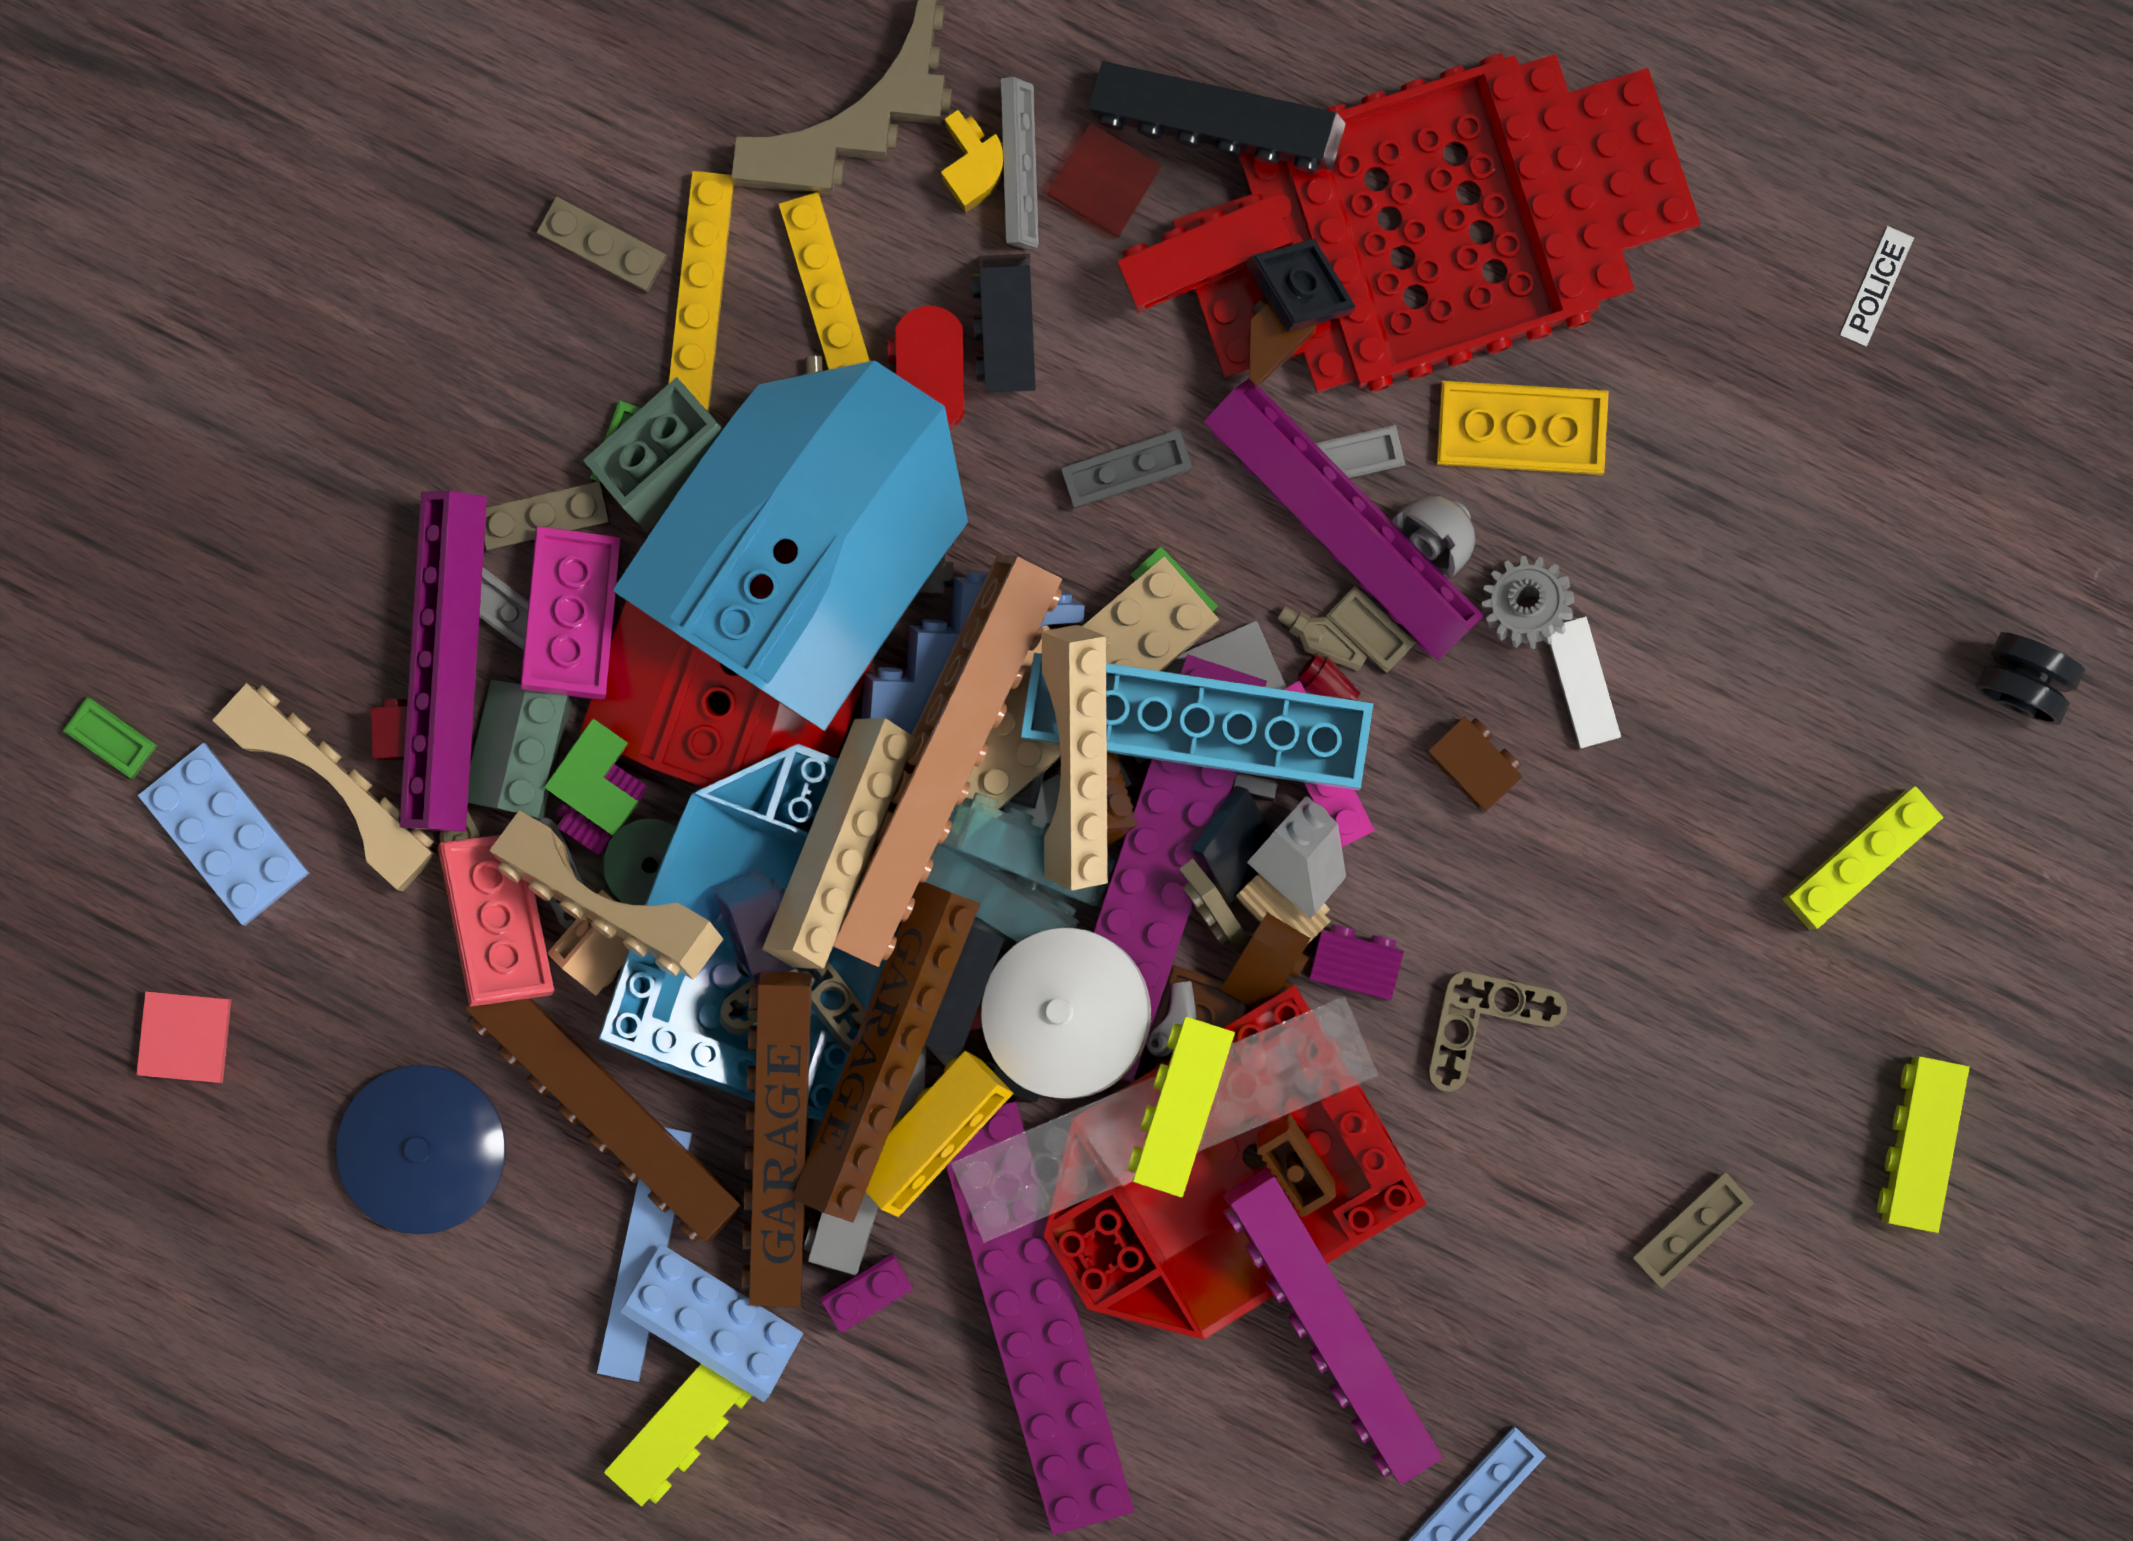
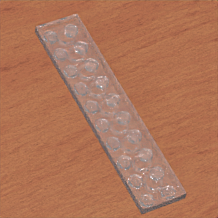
M1345 996L1231 1044L1197 1152L1379 1075ZM1156 1076L952 1162V1168L983 1242L985 1243L1131 1181L1134 1173L1127 1171L1133 1148L1134 1146L1142 1148L1147 1134L1146 1131L1140 1130L1147 1105L1156 1106L1160 1090L1153 1088Z

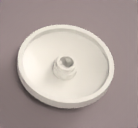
M1075 928L1050 929L1020 941L997 963L990 975L983 995L982 1028L987 1046L994 1060L1014 1082L1027 1090L1043 1096L1062 1099L1081 1098L1096 1094L1112 1086L1135 1064L1149 1034L1151 1023L1150 997L1139 968L1131 957L1117 944L1103 936L1086 930Z

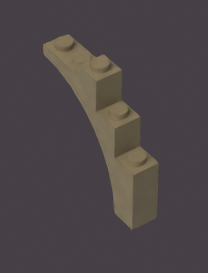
M918 0L914 21L901 52L883 78L858 102L832 119L802 131L772 137H736L732 169L734 185L808 194L819 192V195L833 196L835 184L842 185L844 160H838V156L887 161L888 149H896L898 138V124H891L892 120L941 125L942 113L950 114L952 89L945 88L944 75L930 74V71H938L940 46H933L935 30L943 29L945 6L938 5V0Z

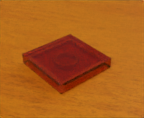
M1090 123L1050 188L1048 196L1119 238L1160 172L1162 165Z

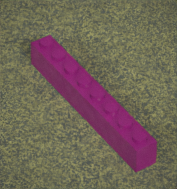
M1249 378L1233 389L1205 419L1204 423L1212 430L1213 436L1220 443L1227 445L1241 459L1243 467L1251 474L1256 475L1270 489L1274 499L1286 505L1299 519L1301 526L1307 532L1314 534L1328 548L1331 557L1338 563L1343 564L1357 578L1361 588L1367 593L1373 594L1386 608L1389 616L1395 622L1402 624L1416 638L1419 647L1426 653L1431 654L1437 661L1484 617L1260 387L1254 390L1249 385Z
M450 490L421 492L400 828L466 832L487 497Z
M1265 1168L1223 1194L1222 1196L1229 1208L1223 1211L1225 1217L1236 1233L1241 1230L1244 1231L1250 1241L1244 1248L1255 1266L1259 1268L1264 1265L1271 1276V1279L1266 1281L1269 1290L1279 1304L1284 1300L1292 1311V1314L1287 1317L1290 1325L1300 1339L1307 1336L1314 1349L1308 1352L1310 1358L1321 1374L1326 1371L1329 1372L1335 1384L1329 1387L1331 1393L1342 1409L1347 1406L1350 1407L1356 1417L1350 1424L1363 1444L1370 1440L1377 1452L1371 1456V1459L1384 1478L1391 1475L1401 1486L1443 1459L1276 1178Z

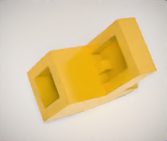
M957 110L945 118V125L965 155L941 171V176L959 205L967 213L990 197L998 188L1003 176L1004 160L1002 146L997 135L995 134L981 143L980 139L984 137V133L972 116L965 119L960 111Z

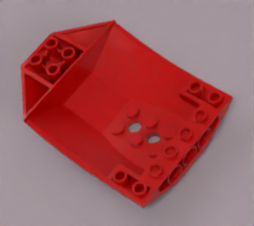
M789 539L780 540L774 547V557L782 564L793 562L798 555L796 543ZM767 575L756 576L750 583L752 596L757 599H764L770 596L774 587L772 579ZM626 600L610 645L606 696L604 700L591 699L579 735H582L592 719H595L629 743L622 755L652 769L704 788L797 744L837 759L864 685L865 673L869 672L872 661L824 731L739 674L731 675L723 669L722 663ZM722 691L728 695L731 705L727 713L716 714L709 708L708 698L712 692Z
M1296 985L1223 1028L1233 1031L1235 1034L1183 1197L1132 1182L1134 1173L1127 1171L1134 1146L1142 1148L1147 1134L1146 1131L1140 1130L1147 1105L1155 1107L1160 1090L1153 1088L1159 1067L1072 1119L1044 1237L1088 1310L1205 1340L1239 1317L1274 1297L1266 1284V1281L1271 1279L1264 1265L1257 1268L1244 1246L1250 1243L1244 1231L1241 1230L1236 1233L1225 1217L1223 1211L1229 1208L1222 1195L1266 1168V1163L1261 1168L1256 1169L1247 1166L1243 1159V1152L1247 1146L1257 1144L1258 1131L1286 1114H1291L1297 1125L1301 1127L1303 1134L1335 1180L1336 1197L1304 1217L1298 1216L1327 1264L1427 1205L1424 1196L1384 1123L1343 1055ZM1170 1060L1164 1063V1065L1168 1066Z

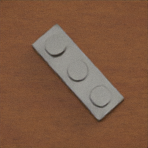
M557 196L537 231L538 236L646 293L649 292L667 259L665 253Z
M598 481L487 507L484 537L486 550L491 552L534 542L537 526L581 531L610 524L602 485Z
M1191 859L1179 869L1188 882L1182 887L1194 903V907L1207 923V927L1218 942L1222 945L1228 940L1237 953L1248 945L1250 940L1217 888L1198 864Z
M1723 1172L1631 1258L1662 1289L1744 1214L1754 1202L1726 1172Z

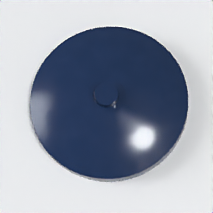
M414 1065L389 1071L371 1081L355 1096L348 1106L337 1135V1166L342 1183L350 1198L372 1220L382 1226L403 1233H436L451 1229L467 1221L479 1212L492 1197L500 1182L505 1166V1131L493 1102L478 1085L467 1077L437 1066Z

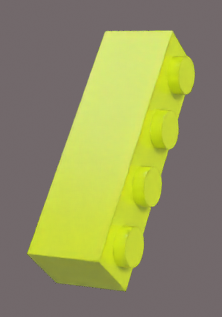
M1916 786L1906 789L1784 896L1782 900L1809 930L1818 929L1944 817Z
M1189 1017L1183 1018L1182 1025L1173 1023L1166 1045L1167 1048L1173 1049V1053L1168 1066L1160 1064L1153 1085L1154 1089L1160 1090L1155 1107L1147 1105L1140 1126V1130L1147 1132L1143 1147L1134 1146L1128 1163L1127 1171L1134 1173L1132 1182L1183 1197L1235 1032Z
M1920 1056L1912 1057L1911 1064L1906 1063L1904 1065L1901 1076V1088L1906 1089L1903 1105H1897L1893 1118V1129L1898 1130L1896 1145L1895 1147H1889L1885 1161V1171L1890 1172L1888 1188H1882L1880 1191L1877 1212L1883 1213L1881 1222L1939 1233L1970 1066Z
M700 1364L604 1473L641 1507L649 1499L656 1504L672 1486L666 1479L677 1467L685 1472L701 1454L695 1448L705 1436L713 1441L729 1423L724 1417L726 1412L734 1404L741 1409L753 1395L705 1365Z

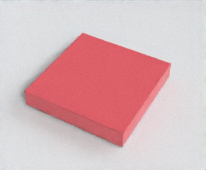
M145 992L137 1075L223 1083L232 999Z

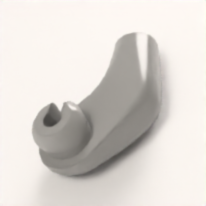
M1191 981L1170 984L1171 997L1168 1014L1148 1035L1146 1041V1048L1156 1057H1165L1173 1052V1049L1166 1047L1173 1023L1182 1025L1184 1017L1196 1020V1007Z

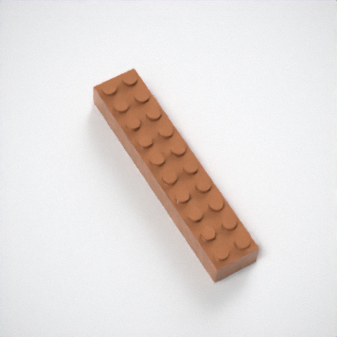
M996 555L911 734L916 737L845 914L834 942V947L879 967L882 959L886 961L892 954L897 938L893 935L900 921L905 922L913 910L915 899L912 898V895L918 883L925 882L932 870L934 861L930 857L937 843L942 844L950 832L952 821L948 819L955 805H961L968 794L970 782L967 779L973 767H978L987 754L989 745L985 741L992 727L997 728L1005 716L1007 705L1003 703L1010 689H1016L1023 678L1025 666L1022 663L1028 651H1033L1042 638V631L1044 629L1040 625L1047 611L1052 612L1060 600L1062 590L1058 587L1062 578L1018 556Z

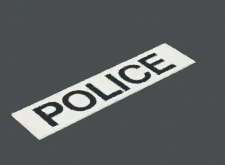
M1887 226L1842 329L1841 336L1867 347L1914 237Z

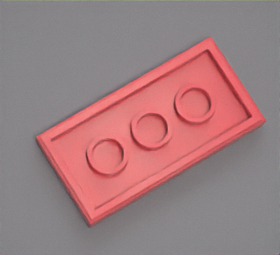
M500 835L442 842L438 846L469 1007L550 996L554 992L535 893L529 889L530 883L522 878L516 883L503 875L497 869L500 862L489 851Z

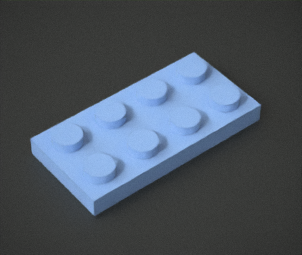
M206 743L198 746L138 795L243 926H246L310 874L308 869Z
M660 1244L620 1311L621 1314L762 1402H765L770 1396L803 1335V1332L765 1308L749 1306V1298L663 1244Z

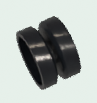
M2001 632L1991 652L1995 661L2001 666H1985L1975 688L1990 700L2014 712L2044 723L2060 725L2070 705L2061 692L2075 691L2086 669L2071 657L2047 645L2017 634Z

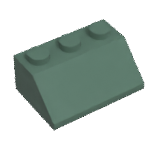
M676 377L583 461L622 508L647 532L658 523L723 428Z
M496 680L490 681L470 765L469 804L517 814L520 810L530 817L537 819L545 817L551 792L544 787L556 772L573 701L570 696L520 690V684Z

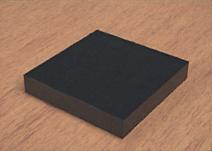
M1315 239L1252 255L1245 263L1286 333L1348 316L1356 308Z
M1237 785L1233 788L1191 848L1203 872L1217 888L1224 901L1230 904L1255 870L1247 862L1272 835L1248 789Z

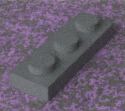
M1180 429L1061 468L1074 509L1193 470Z

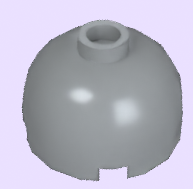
M1428 495L1414 500L1394 516L1392 521L1394 525L1444 576L1448 574L1449 578L1453 577L1471 557L1476 542L1473 523L1470 520V513L1461 503L1441 496Z

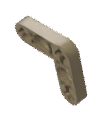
M780 960L765 971L798 972V968H793ZM827 960L824 969L814 968L812 971L819 982L824 976L828 980L821 982L815 991H812L811 1009L840 1047L850 1053L855 1038L851 1040L848 1037L851 1027L845 1019L840 1024H837L835 1021L841 1019L851 1009L853 1013L850 1014L848 1020L854 1028L859 1029L866 1009ZM760 974L730 994L723 1001L719 1012V1021L727 1032L734 1035H743L749 1032L750 1025L757 1026V1011L748 1010L745 1017L746 1022H743L740 1018L732 1020L730 1015L733 1005L740 1010L749 1004L750 995L748 993H750V986L758 985ZM812 977V987H813L815 980H814V978ZM827 990H834L842 996L843 1006L837 1010L826 1009L820 1002V995Z
M1460 972L1453 975L1448 980L1445 988L1430 1058L1428 1077L1431 1084L1438 1090L1452 1092L1459 1089L1465 1083L1480 1014L1539 1027H1553L1560 1024L1566 1016L1567 1004L1560 993L1550 989L1472 972ZM1464 979L1471 980V988L1483 991L1485 988L1484 982L1491 983L1492 986L1487 994V1009L1479 1007L1483 998L1472 996L1467 998L1466 1003L1460 1002V994L1453 992L1454 986L1461 985ZM1503 987L1513 989L1518 997L1517 1006L1510 1012L1499 1010L1494 1002L1496 992ZM1525 991L1533 992L1530 998L1532 1002H1545L1546 996L1553 998L1552 1005L1558 1007V1014L1550 1015L1548 1021L1542 1019V1012L1528 1009V1018L1520 1016L1526 1004ZM1454 1019L1463 1021L1468 1028V1036L1460 1044L1449 1042L1444 1034L1446 1024ZM1441 1045L1450 1050L1465 1051L1463 1060L1454 1056L1453 1069L1459 1071L1458 1079H1451L1449 1085L1442 1084V1077L1436 1075L1437 1067H1444L1448 1054H1439Z

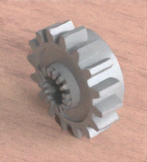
M1521 556L1520 566L1514 567L1509 560L1505 561L1506 573L1502 575L1497 571H1493L1491 576L1495 586L1484 585L1483 588L1484 596L1489 598L1482 602L1483 613L1490 614L1486 618L1488 627L1495 628L1498 626V639L1502 641L1508 636L1512 639V644L1515 648H1518L1521 642L1528 643L1531 649H1535L1536 642L1542 640L1548 645L1551 644V635L1555 632L1560 634L1565 632L1563 619L1572 620L1573 611L1567 606L1575 603L1574 593L1566 591L1570 587L1568 576L1557 579L1560 574L1559 566L1554 564L1548 570L1545 569L1542 557L1536 560L1535 565H1529L1526 556ZM1527 597H1533L1538 600V603L1530 609L1527 607L1523 609L1522 606L1519 607L1518 605L1522 599Z

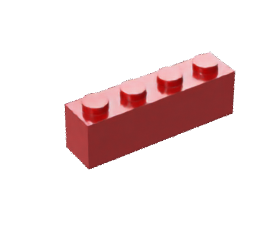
M1261 194L1251 196L1238 204L1239 210L1224 215L1222 210L1216 211L1200 219L1201 226L1189 231H1185L1184 227H1179L1161 236L1163 242L1147 248L1145 243H1141L1125 250L1122 253L1124 258L1117 261L1118 269L1137 314L1247 268L1245 263L1252 255L1292 245V238L1273 195L1263 199Z

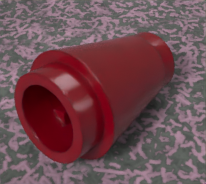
M1315 653L1307 661L1297 676V680L1303 684L1304 690L1313 695L1356 701L1361 693L1328 656L1323 658L1318 653Z

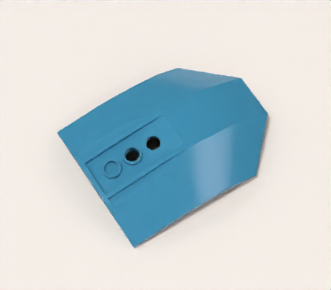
M875 360L759 384L733 415L693 470L613 591L825 731L899 619L964 527L969 523L945 406ZM783 539L794 541L798 547L796 559L789 564L779 563L773 554L775 545ZM758 575H767L773 581V591L770 596L764 599H757L750 592V583Z
M797 744L691 794L671 837L645 906H658L678 902L709 920L723 940L694 980L680 972L674 977L655 963L657 958L648 953L642 958L628 949L598 1040L668 1072L755 1102V1092L747 1091L748 1066H756V1051H748L749 1032L743 1035H734L727 1032L719 1021V1012L725 997L729 993L735 992L758 976L760 971H765L780 961V959L764 951L762 948L838 759ZM900 921L893 936H897L902 921ZM833 946L828 961L867 1011L886 961L882 959L879 967ZM743 953H750L758 960V971L752 977L741 975L737 969V959ZM798 968V972L807 971L812 973V977L815 980L812 991H815L821 982L828 980L824 976L819 982L813 975L812 971L814 968ZM827 990L820 995V1002L826 1009L837 1010L843 1006L842 996L834 990ZM749 1004L743 1008L739 1016L733 1017L730 1015V1018L732 1020L740 1018L743 1022H746L745 1017L749 1010ZM812 1009L808 1117L823 1121L849 1053L840 1047ZM849 1009L841 1019L835 1022L840 1024L845 1019L851 1027L848 1037L853 1040L856 1038L859 1029L854 1028L849 1022L850 1014L853 1013Z

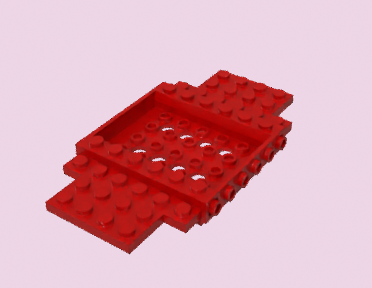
M1499 53L1480 60V66L1465 71L1463 66L1448 69L1440 73L1441 79L1426 84L1424 79L1410 81L1400 87L1401 92L1386 96L1384 91H1380L1363 97L1361 99L1362 104L1346 109L1345 104L1329 107L1325 110L1337 112L1346 123L1332 172L1318 169L1317 174H1311L1295 169L1293 167L1294 163L1279 160L1278 165H1270L1254 159V154L1239 155V161L1251 195L1174 219V229L1184 227L1185 231H1189L1201 226L1200 219L1211 213L1222 210L1224 215L1239 210L1238 204L1251 196L1261 194L1263 199L1273 195L1292 238V245L1311 239L1317 241L1356 308L1348 316L1316 324L1315 333L1289 358L1304 355L1316 394L1351 382L1356 383L1358 390L1368 387L1370 393L1381 391L1394 385L1392 379L1408 374L1409 380L1418 379L1433 373L1432 366L1448 362L1449 367H1454L1473 360L1472 353L1487 349L1489 354L1507 350L1513 347L1511 341L1527 336L1528 341L1531 342L1551 335V328L1565 323L1568 329L1585 325L1592 321L1590 315L1597 312L1600 302L1631 293L1635 290L1623 251L1698 228L1701 225L1649 68L1569 93L1556 54L1519 65L1516 55L1504 58L1503 53ZM1452 143L1461 144L1467 151V160L1459 166L1448 164L1443 157V151L1446 146ZM1377 168L1387 174L1389 181L1385 189L1372 191L1365 185L1364 176L1369 170ZM1471 182L1479 188L1480 199L1473 205H1464L1458 200L1456 190L1462 183ZM1388 207L1396 209L1401 215L1400 226L1391 231L1381 228L1377 221L1378 213ZM1479 221L1488 223L1493 229L1492 240L1486 244L1475 243L1469 235V229L1472 224ZM1407 247L1413 252L1414 263L1410 268L1400 270L1392 265L1390 254L1395 248ZM1496 260L1505 266L1506 277L1502 282L1493 284L1485 280L1482 268L1487 262ZM1247 267L1194 289L1224 380L1249 372L1250 322L1255 316L1251 309L1264 297V294ZM1419 286L1426 291L1427 303L1422 308L1412 309L1405 304L1403 293L1408 287Z

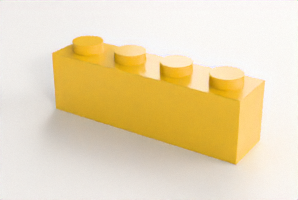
M966 1051L959 1058H953L946 1065L944 1074L932 1087L926 1088L918 1095L914 1107L903 1118L893 1122L867 1187V1195L881 1210L899 1217L1014 1093L981 1059Z

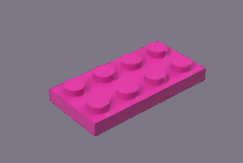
M537 526L520 690L604 700L607 688L615 592L613 589L617 581L621 537Z

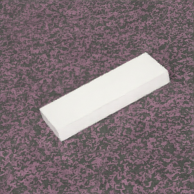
M1587 617L1565 622L1564 634L1555 632L1551 635L1552 643L1549 646L1579 749L1618 739L1621 737Z

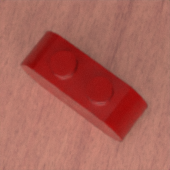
M923 306L913 309L904 315L896 325V339H888V363L896 364V375L945 406L951 431L965 416L963 326L956 316L943 308Z

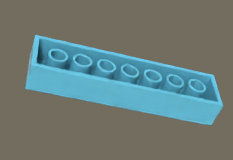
M1034 652L1021 738L1023 740L1060 745L1055 711L1042 674V653ZM1106 663V734L1108 753L1352 790L1361 789L1373 703Z

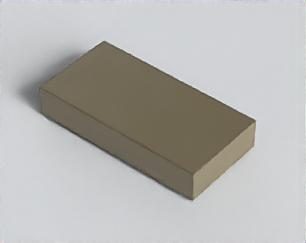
M1356 586L1326 615L1385 674L1415 644L1402 629Z

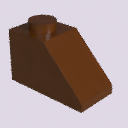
M1265 296L1251 309L1255 316L1250 322L1249 385L1254 390L1262 385L1316 331V325L1286 333Z

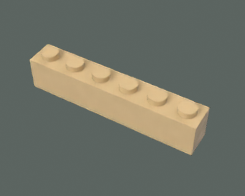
M886 718L854 719L762 948L793 968L824 969L916 737Z

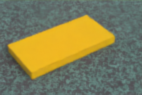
M1442 381L1436 465L1603 475L1609 391Z

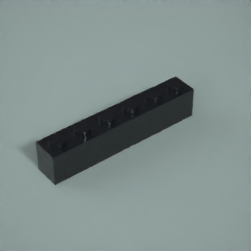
M1105 61L1101 62L1088 107L1099 119V124L1109 129L1121 131L1124 125L1138 128L1137 132L1153 139H1161L1162 134L1176 137L1178 143L1194 148H1199L1201 143L1214 145L1216 151L1226 155L1239 156L1241 151L1254 154V159L1270 165H1278L1279 160L1294 163L1293 167L1295 169L1311 174H1317L1318 169L1332 172L1346 124L1338 113L1334 111Z

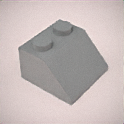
M1308 796L1297 805L1247 862L1310 919L1346 878L1338 823L1329 816L1324 807L1314 803Z

